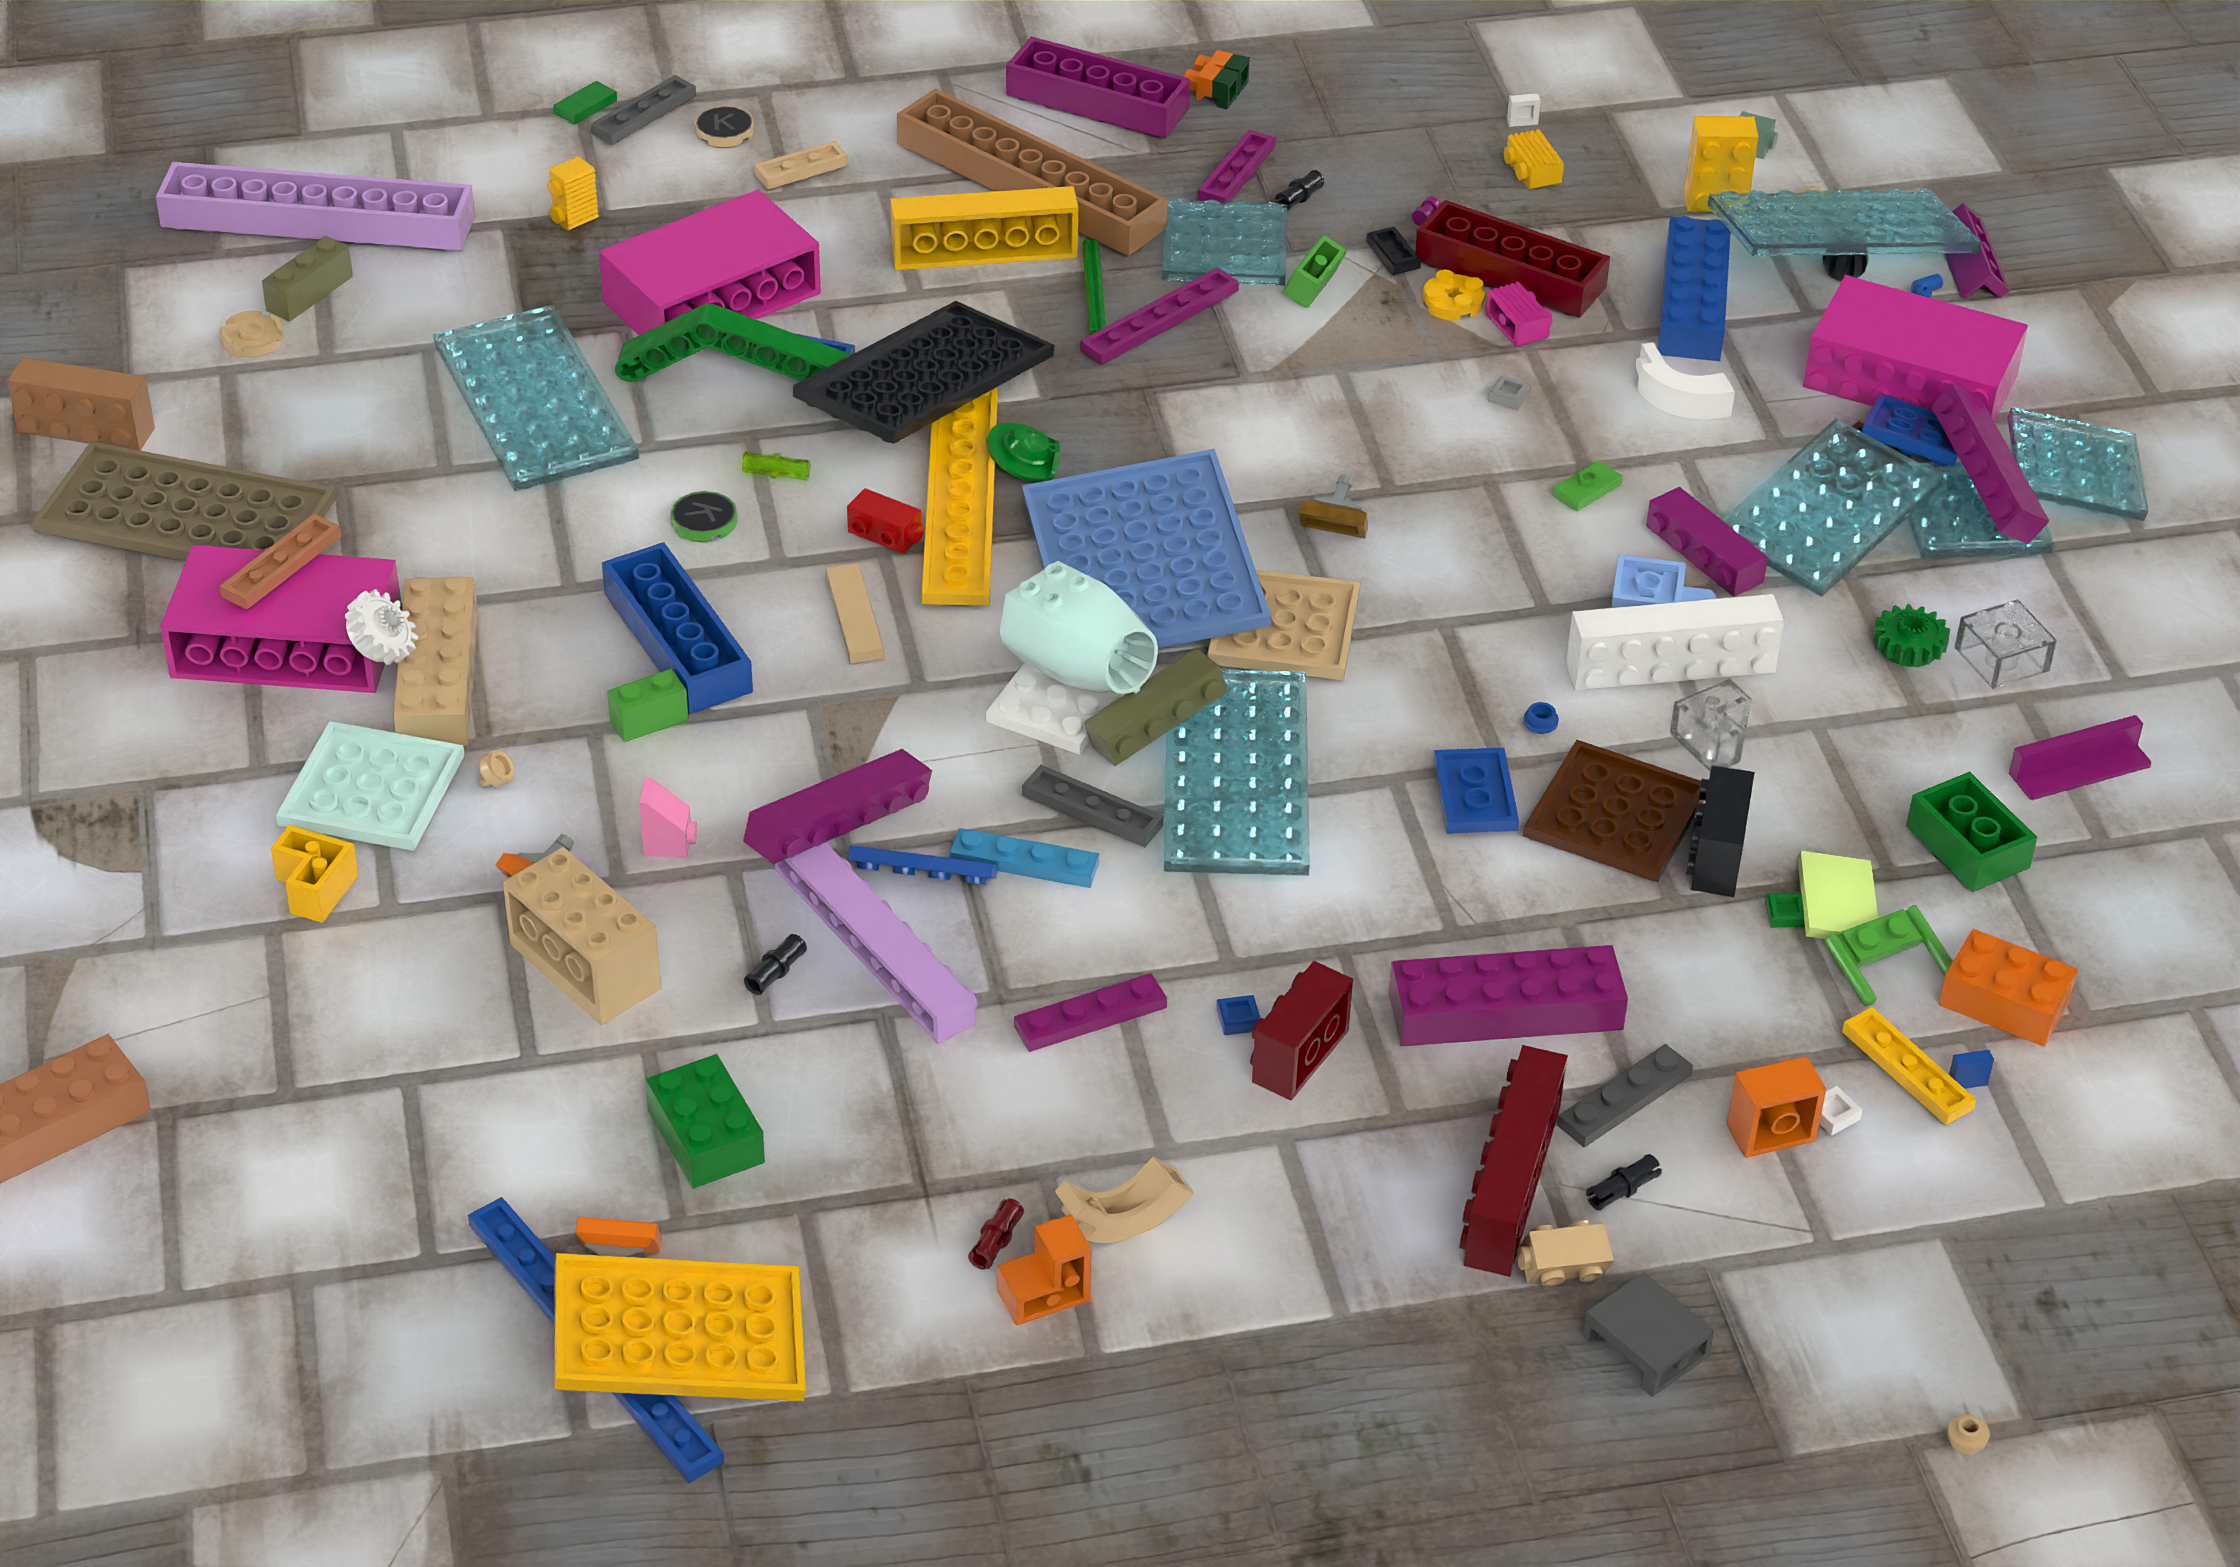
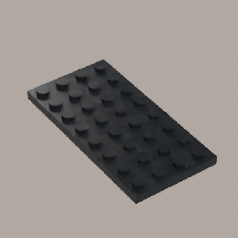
M954 301L793 385V397L805 402L808 406L816 407L831 414L836 419L844 420L856 426L859 430L878 436L885 442L895 444L1054 356L1055 345L965 304Z

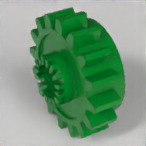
M1907 604L1906 608L1901 610L1895 605L1892 608V613L1883 610L1881 617L1876 618L1873 641L1878 642L1877 650L1881 651L1890 661L1902 666L1920 667L1930 664L1935 659L1940 660L1942 652L1946 653L1950 628L1945 627V619L1936 620L1937 612L1935 611L1927 614L1924 612L1925 607L1923 606L1919 607L1918 610H1913L1912 606Z

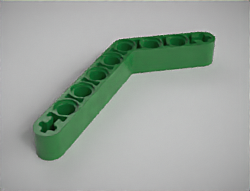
M703 304L626 341L621 347L615 372L620 379L626 382H636L705 348H711L802 381L852 354L714 304Z

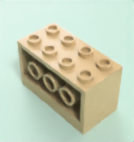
M566 848L558 849L503 881L510 945L600 1025L605 1024L661 990L656 925Z

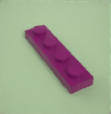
M1248 130L1198 189L1197 200L1225 208L1275 148L1276 137Z
M1152 973L1014 1016V1027L1028 1051L1031 1052L1166 1009L1167 997Z

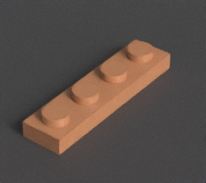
M317 514L311 515L219 586L221 597L246 610L342 537L340 526Z

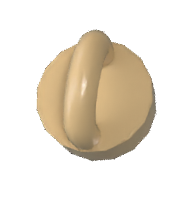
M493 750L480 759L479 783L481 786L487 787L492 785L500 787L513 779L514 765L505 752Z

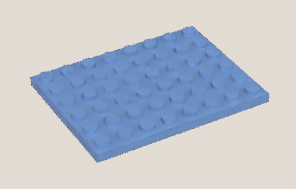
M1215 449L1022 486L1024 501L1043 569L1059 561L1104 583L1127 603L1154 634L1158 648L1272 626L1271 614Z

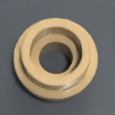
M1959 1415L1950 1421L1947 1436L1950 1444L1956 1451L1971 1455L1978 1453L1987 1445L1990 1431L1986 1423L1980 1418L1973 1415Z

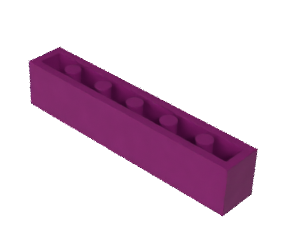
M1951 383L1931 407L1999 532L2029 544L2050 521L1981 397L1974 392Z
M902 748L750 811L743 842L772 864L778 863L889 814L896 813L910 805L921 802L929 792L932 770Z

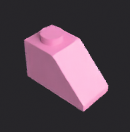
M645 778L639 802L644 856L687 858L690 843L695 844L697 839V822H691L690 806L652 778Z

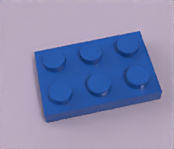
M1505 748L1434 750L1433 761L1447 833L1518 831L1519 817Z

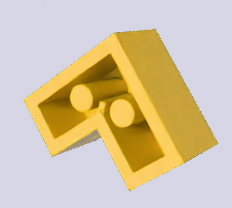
M288 825L271 847L276 880L285 882L290 914L323 923L359 876L355 846L347 841Z

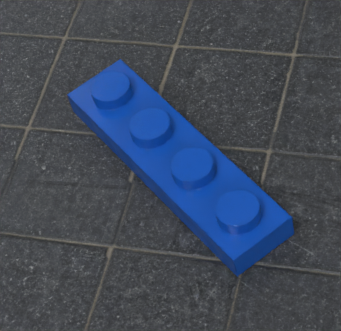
M850 845L848 860L858 861L857 868L879 871L880 864L894 866L893 873L915 875V869L929 870V878L950 880L951 873L965 875L964 882L986 885L987 878L997 879L998 864Z

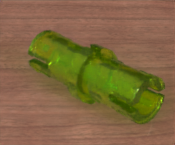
M745 451L743 455L742 472L770 475L773 479L790 477L806 481L810 475L811 463L807 459L782 457L780 453L763 455Z

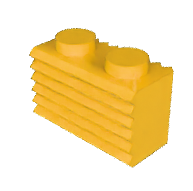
M1539 129L1536 131L1532 130L1531 132H1521L1520 134H1510L1508 136L1507 147L1504 148L1505 162L1511 164L1517 179L1523 181L1528 190L1562 183L1564 162Z
M575 156L574 159L549 169L550 181L547 183V189L552 196V207L549 209L550 216L556 224H559L567 231L599 217L597 209L598 200L596 199L598 196L595 188L597 186L594 178L596 177L595 169L579 156Z

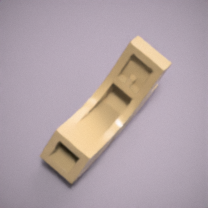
M1154 1156L1135 1176L1115 1189L1105 1192H1091L1065 1180L1055 1190V1193L1064 1204L1061 1207L1063 1213L1066 1216L1072 1214L1086 1240L1096 1243L1124 1241L1149 1231L1172 1216L1194 1194L1174 1166Z

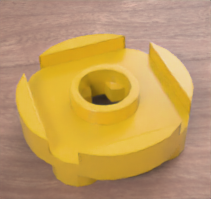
M1440 270L1436 273V277L1431 278L1425 283L1422 303L1428 306L1430 314L1444 320H1461V315L1469 313L1470 318L1474 317L1482 311L1484 306L1485 293L1483 281L1476 277L1470 278L1454 274L1450 270Z

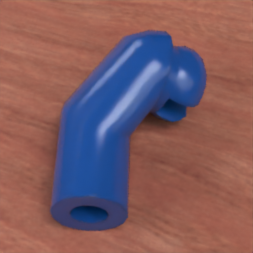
M1936 273L1915 280L1911 285L1910 293L1930 298L1933 290L1942 288L1943 279L1941 275Z

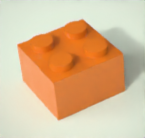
M1807 1056L1736 1072L1726 1125L1744 1157L1747 1158L1815 1142L1826 1087Z

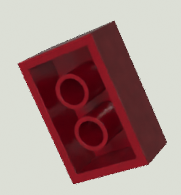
M1313 961L1304 973L1299 972L1295 976L1287 993L1277 997L1271 1012L1265 1019L1260 1018L1253 1028L1254 1051L1250 1059V1064L1253 1066L1252 1083L1290 1101L1293 1100L1349 1031L1353 978L1316 961Z

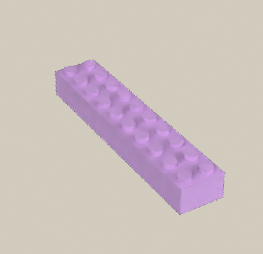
M172 162L156 195L160 225L166 228L256 234L266 237H293L295 239H321L327 236L336 241L354 242L356 244L371 243L383 244L385 246H410L419 249L435 248L446 251H462L475 217L472 185L181 162Z

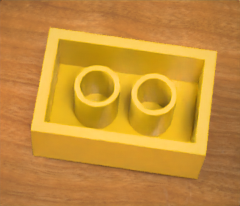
M1694 116L1684 185L1687 212H1747L1759 138L1755 117Z

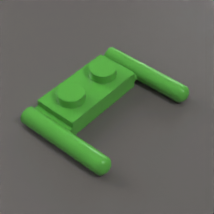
M1912 905L1905 911L1901 909L1844 930L1840 935L1833 934L1824 941L1862 1003L1866 1006L1873 1005L1877 997L1860 972V967L1914 948L1921 942L1924 943L1944 975L1953 962L1917 905Z

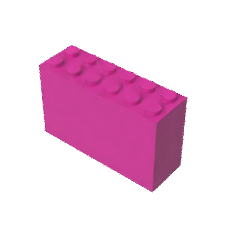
M759 189L599 251L603 302L638 335L703 304H714L750 318L759 319L821 294L819 242Z
M1845 275L1811 336L1803 387L1869 406H1874L1879 394L1882 393L1933 410L1931 405L1953 383L1978 394L1995 422L2018 375L2028 324Z
M192 545L160 625L170 678L376 693L385 662L373 661L355 648L347 633L345 614L349 612L347 606L364 591L370 593L376 589L380 597L384 593H388L391 602L394 603L397 600L401 602L396 560L318 554L246 610L221 597L219 586L266 550Z

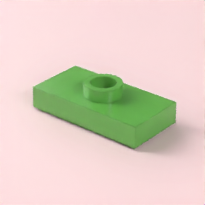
M1598 460L1555 486L1553 496L1575 511H1579L1620 486L1623 476Z

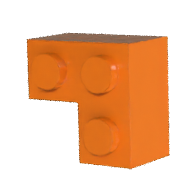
M1072 1214L1035 1226V1248L1033 1254L1013 1258L997 1265V1292L1016 1326L1090 1301L1092 1248Z

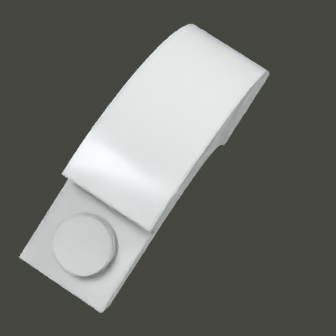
M1654 342L1641 344L1640 357L1636 359V369L1639 375L1637 390L1646 401L1664 412L1683 418L1712 420L1731 417L1735 390L1724 373L1703 376L1680 373L1666 364Z

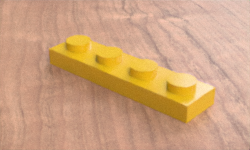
M1873 1007L1844 1021L1842 1033L1945 1125L1974 1110L1977 1099Z

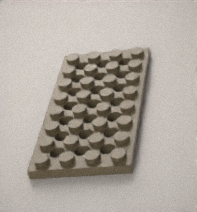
M91 441L32 523L34 532L186 561L192 545L267 550L265 549L266 547H271L311 515L317 514L324 518L337 497L335 487Z

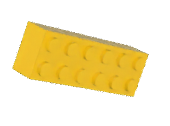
M1074 186L890 198L891 250L895 270L1078 258V203Z

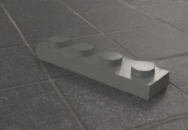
M674 75L591 123V134L613 145L695 97L696 86Z
M1041 764L1022 785V796L1143 847H1146L1163 827V815Z
M1664 1044L1559 1114L1557 1126L1585 1148L1690 1077L1693 1065L1667 1044Z

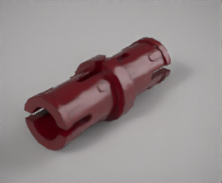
M1008 1198L1007 1201L1003 1199L993 1218L987 1220L982 1226L981 1236L968 1254L969 1261L976 1268L985 1270L987 1267V1269H990L999 1251L1010 1243L1012 1231L1024 1214L1023 1206L1015 1199Z

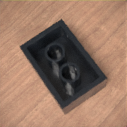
M1711 765L1709 779L1702 778L1698 800H1704L1705 803L1698 802L1694 826H1700L1701 828H1693L1690 850L1697 851V854L1689 853L1686 871L1687 875H1693L1691 890L1729 897L1735 896L1755 772Z

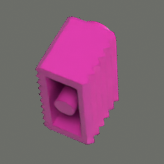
M1517 281L1515 284L1511 283L1510 286L1506 284L1505 287L1501 286L1499 289H1490L1487 293L1486 315L1505 334V337H1508V340L1514 343L1515 347L1549 337L1550 326L1553 322L1550 310L1543 308L1537 302L1534 293L1527 291L1521 283Z

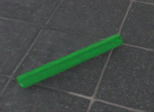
M1095 238L1092 240L1085 239L1082 242L1089 336L1106 327L1099 242Z

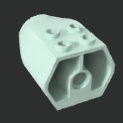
M1056 561L1029 580L1022 582L1005 596L999 630L1002 643L1021 662L1049 677L1077 689L1118 694L1133 692L1136 694L1153 672L1158 655V645L1154 634L1127 603L1104 583Z

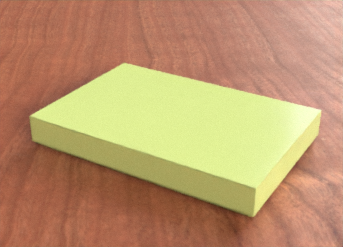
M1800 850L1797 863L1807 937L1826 939L1833 934L1840 935L1844 930L1879 918L1870 860Z

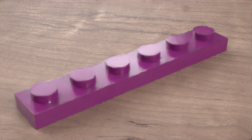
M1217 267L1080 341V351L1100 365H1103L1238 292L1239 281Z

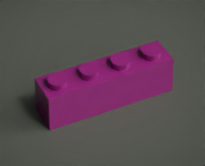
M1680 486L1649 501L1646 526L1733 597L1764 583L1768 556Z

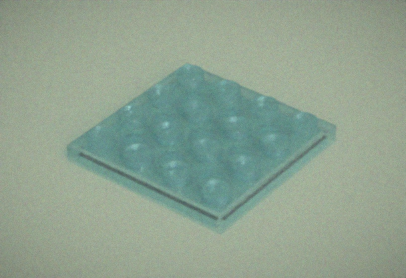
M1167 199V224L1165 225L1162 281L1191 282L1218 267L1237 279L1239 284L1285 286L1287 204L1274 202L1248 203L1245 201L1224 203L1216 200Z
M2011 407L2007 419L2012 454L2037 499L2055 502L2061 506L2069 505L2084 508L2095 513L2103 512L2117 515L2124 519L2145 520L2149 510L2136 433Z
M2016 460L2036 496L2024 461ZM1956 462L1954 467L1950 465L1938 466L1933 463L1895 464L1893 475L1921 558L2052 554L2054 542L2047 525L2029 544L1999 532L1962 462Z

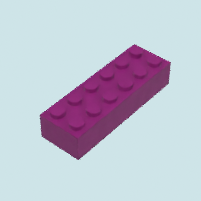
M1031 36L1006 64V95L1016 97L1022 101L1038 103L1048 108L1067 111L1073 115L1093 118L1099 122L1122 126L1128 130L1148 133L1154 137L1166 138L1189 110L1190 79Z
M1613 945L1391 961L1388 993L1401 1047L1624 1030L1628 996Z

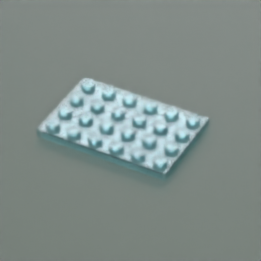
M1835 418L1722 521L1768 556L1767 566L1822 597L1942 486L1943 476Z

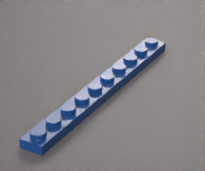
M503 1197L468 1214L469 1226L554 1324L555 1257ZM613 1393L688 1483L724 1463L723 1451L674 1395Z

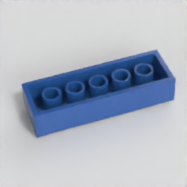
M1670 216L1665 252L1658 351L1661 356L1720 361L1725 333L1731 222H1723L1718 219L1702 220L1692 219L1687 216Z
M665 542L602 562L604 594L659 672L672 669L684 685L687 693L689 714L753 693L751 660Z

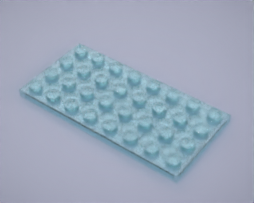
M1837 189L1833 193H1822L1817 190H1806L1805 193H1793L1788 190H1779L1777 193H1765L1759 190H1752L1749 193H1736L1725 190L1721 194H1709L1707 204L1752 256L1979 253L1981 241L1946 207V204L1942 203L1934 195V192L1928 189H1917L1916 192H1905L1899 189H1890L1888 192H1877L1871 189H1863L1861 192H1848Z
M554 305L433 334L434 345L514 491L529 489L533 486L560 481L564 478L590 473L598 469L621 465L639 459L637 445Z
M1221 669L1228 692L1166 732L1164 872L1309 876L1306 672Z

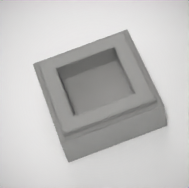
M1501 376L1489 392L1488 401L1518 411L1529 396L1531 385Z

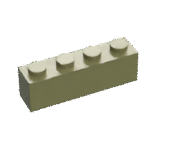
M1197 648L1187 653L1146 680L1140 687V691L1136 694L1133 692L1125 694L1084 721L1092 747L1114 766H1117L1227 693L1228 690L1220 666Z

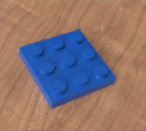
M1882 393L1879 394L1863 425L1861 436L1867 437L1869 442L1876 445L1888 444L1897 447L1901 453L1909 456L1920 455L1929 458L1930 462L1938 466H1955L1958 455L1933 410Z

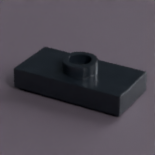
M1394 226L1367 233L1366 242L1393 275L1421 269L1420 257Z

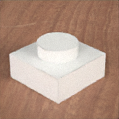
M1538 94L1509 96L1507 113L1509 127L1538 125L1541 101Z
M1836 1086L1826 1091L1820 1125L1832 1136L1860 1121L1863 1109Z

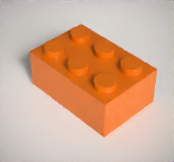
M1972 928L1945 974L1939 1006L2045 1047L2071 1000L2078 968Z

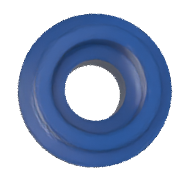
M1537 702L1532 704L1525 712L1523 722L1530 731L1537 734H1545L1557 728L1559 717L1552 705L1545 702Z

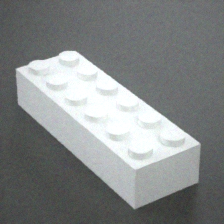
M1774 594L1572 611L1566 666L1575 691L1775 673L1784 618Z

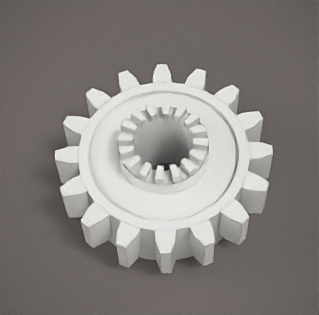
M376 589L370 593L364 591L347 606L349 612L345 614L347 633L355 648L365 657L376 662H385L386 665H390L393 661L399 663L416 648L413 643L418 640V636L411 632L416 627V624L408 622L407 617L410 613L409 611L402 612L400 610L401 602L399 600L394 603L391 602L388 593H384L380 597Z

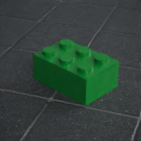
M1970 771L1912 795L1906 826L1972 892L2030 868L2038 837Z
M718 1054L645 1078L648 1111L692 1189L765 1163L763 1130Z

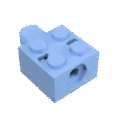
M1618 554L1611 608L1716 599L1711 590L1683 586L1686 567L1684 562Z

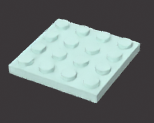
M329 721L276 814L277 826L287 827L288 825H293L320 834L414 851L465 756L464 746Z

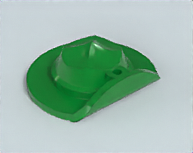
M1001 423L990 430L986 438L987 450L992 459L1002 469L1017 478L1030 482L1052 480L1057 470L1060 445L1057 440L1051 439L1037 429L1020 423Z

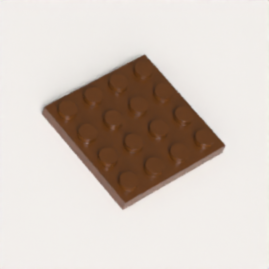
M1576 740L1524 825L1523 837L1658 882L1696 816L1698 802L1703 803L1704 801L1698 800L1701 781Z

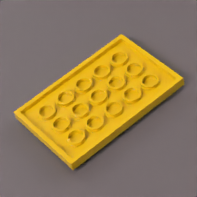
M556 1253L554 1280V1390L804 1401L806 1379L799 1266Z

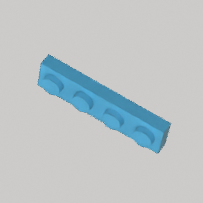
M959 828L950 850V858L998 864L999 872L1091 888L1099 866V853L964 828Z

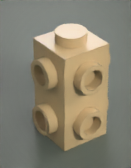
M1578 1221L1568 1225V1227L1553 1229L1552 1225L1537 1226L1528 1232L1517 1248L1518 1266L1520 1270H1525L1527 1283L1541 1282L1543 1286L1558 1285L1564 1282L1565 1279L1579 1278L1582 1282L1600 1279L1614 1261L1605 1223L1591 1225L1590 1221Z

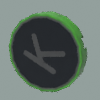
M701 491L685 495L673 504L670 512L671 523L675 527V532L685 539L696 542L712 541L711 537L720 535V538H723L735 529L737 523L735 503L729 497L718 492Z

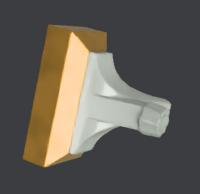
M1340 475L1338 477L1334 494L1302 501L1299 511L1302 527L1366 538L1368 530L1367 513L1348 497L1353 482L1351 476Z

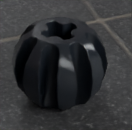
M1838 237L1826 246L1822 259L1827 274L1831 278L1842 281L1845 275L1855 278L1860 277L1867 268L1869 255L1862 241L1853 237Z

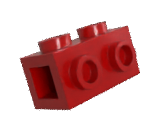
M866 488L847 505L849 533L903 554L922 538L924 526L922 525L921 509Z

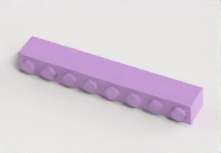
M829 841L775 863V870L937 1044L975 1025L977 1000L971 989L962 986L955 978L950 967L941 964L934 956L929 945L920 942L913 934L910 926L905 921L901 922L892 912L890 905L885 900L879 899L865 879L858 877L852 870L849 862L837 855Z

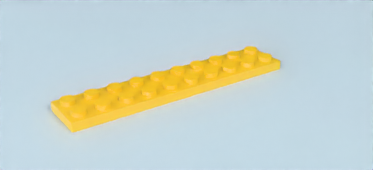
M998 387L931 424L922 604L990 605L995 461L987 450L986 438L990 430L997 425Z

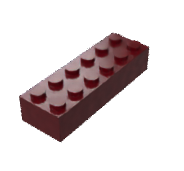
M1444 200L1417 229L1415 252L1420 257L1421 263L1427 264L1430 267L1450 270L1454 274L1470 278L1476 277L1483 281L1484 286L1498 289L1501 286L1505 287L1506 284L1510 286L1511 283L1515 284L1518 281L1527 291L1534 293L1537 302L1541 306H1547L1579 318L1582 317L1607 287L1611 257Z
M1522 1045L1518 1060L1512 1058L1510 1060L1506 1081L1511 1083L1507 1087L1502 1086L1498 1101V1109H1502V1112H1499V1114L1494 1113L1491 1121L1489 1136L1494 1138L1490 1142L1485 1141L1482 1150L1480 1165L1485 1167L1481 1171L1476 1170L1471 1193L1476 1194V1196H1473L1472 1200L1467 1199L1462 1222L1468 1223L1469 1226L1464 1225L1459 1248L1466 1250L1464 1266L1511 1277L1517 1257V1248L1522 1240L1561 1108L1568 1055Z

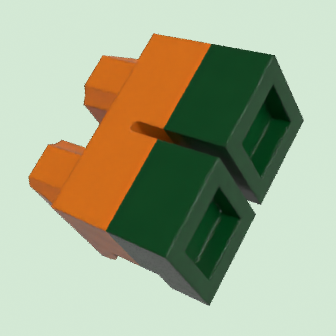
M1217 50L1212 57L1200 54L1196 58L1194 70L1188 69L1184 73V77L1190 79V90L1196 91V101L1202 100L1204 96L1217 99V107L1227 110L1249 82L1250 57Z

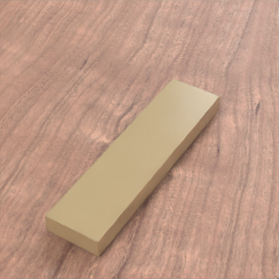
M859 563L826 567V578L850 664L884 659V648Z

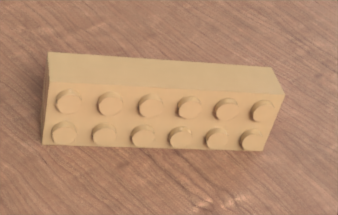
M459 576L405 579L402 612L409 611L410 615L407 617V620L416 624V627L411 632L418 636V640L413 643L416 648L398 663L393 714L395 733L469 746L478 613L474 577Z

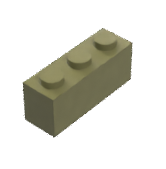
M324 236L263 279L262 287L266 311L291 322L352 278L349 246Z

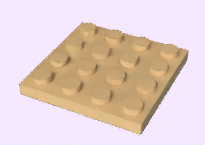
M1256 570L1271 614L1272 626L1211 638L1208 657L1219 666L1344 681L1361 582Z

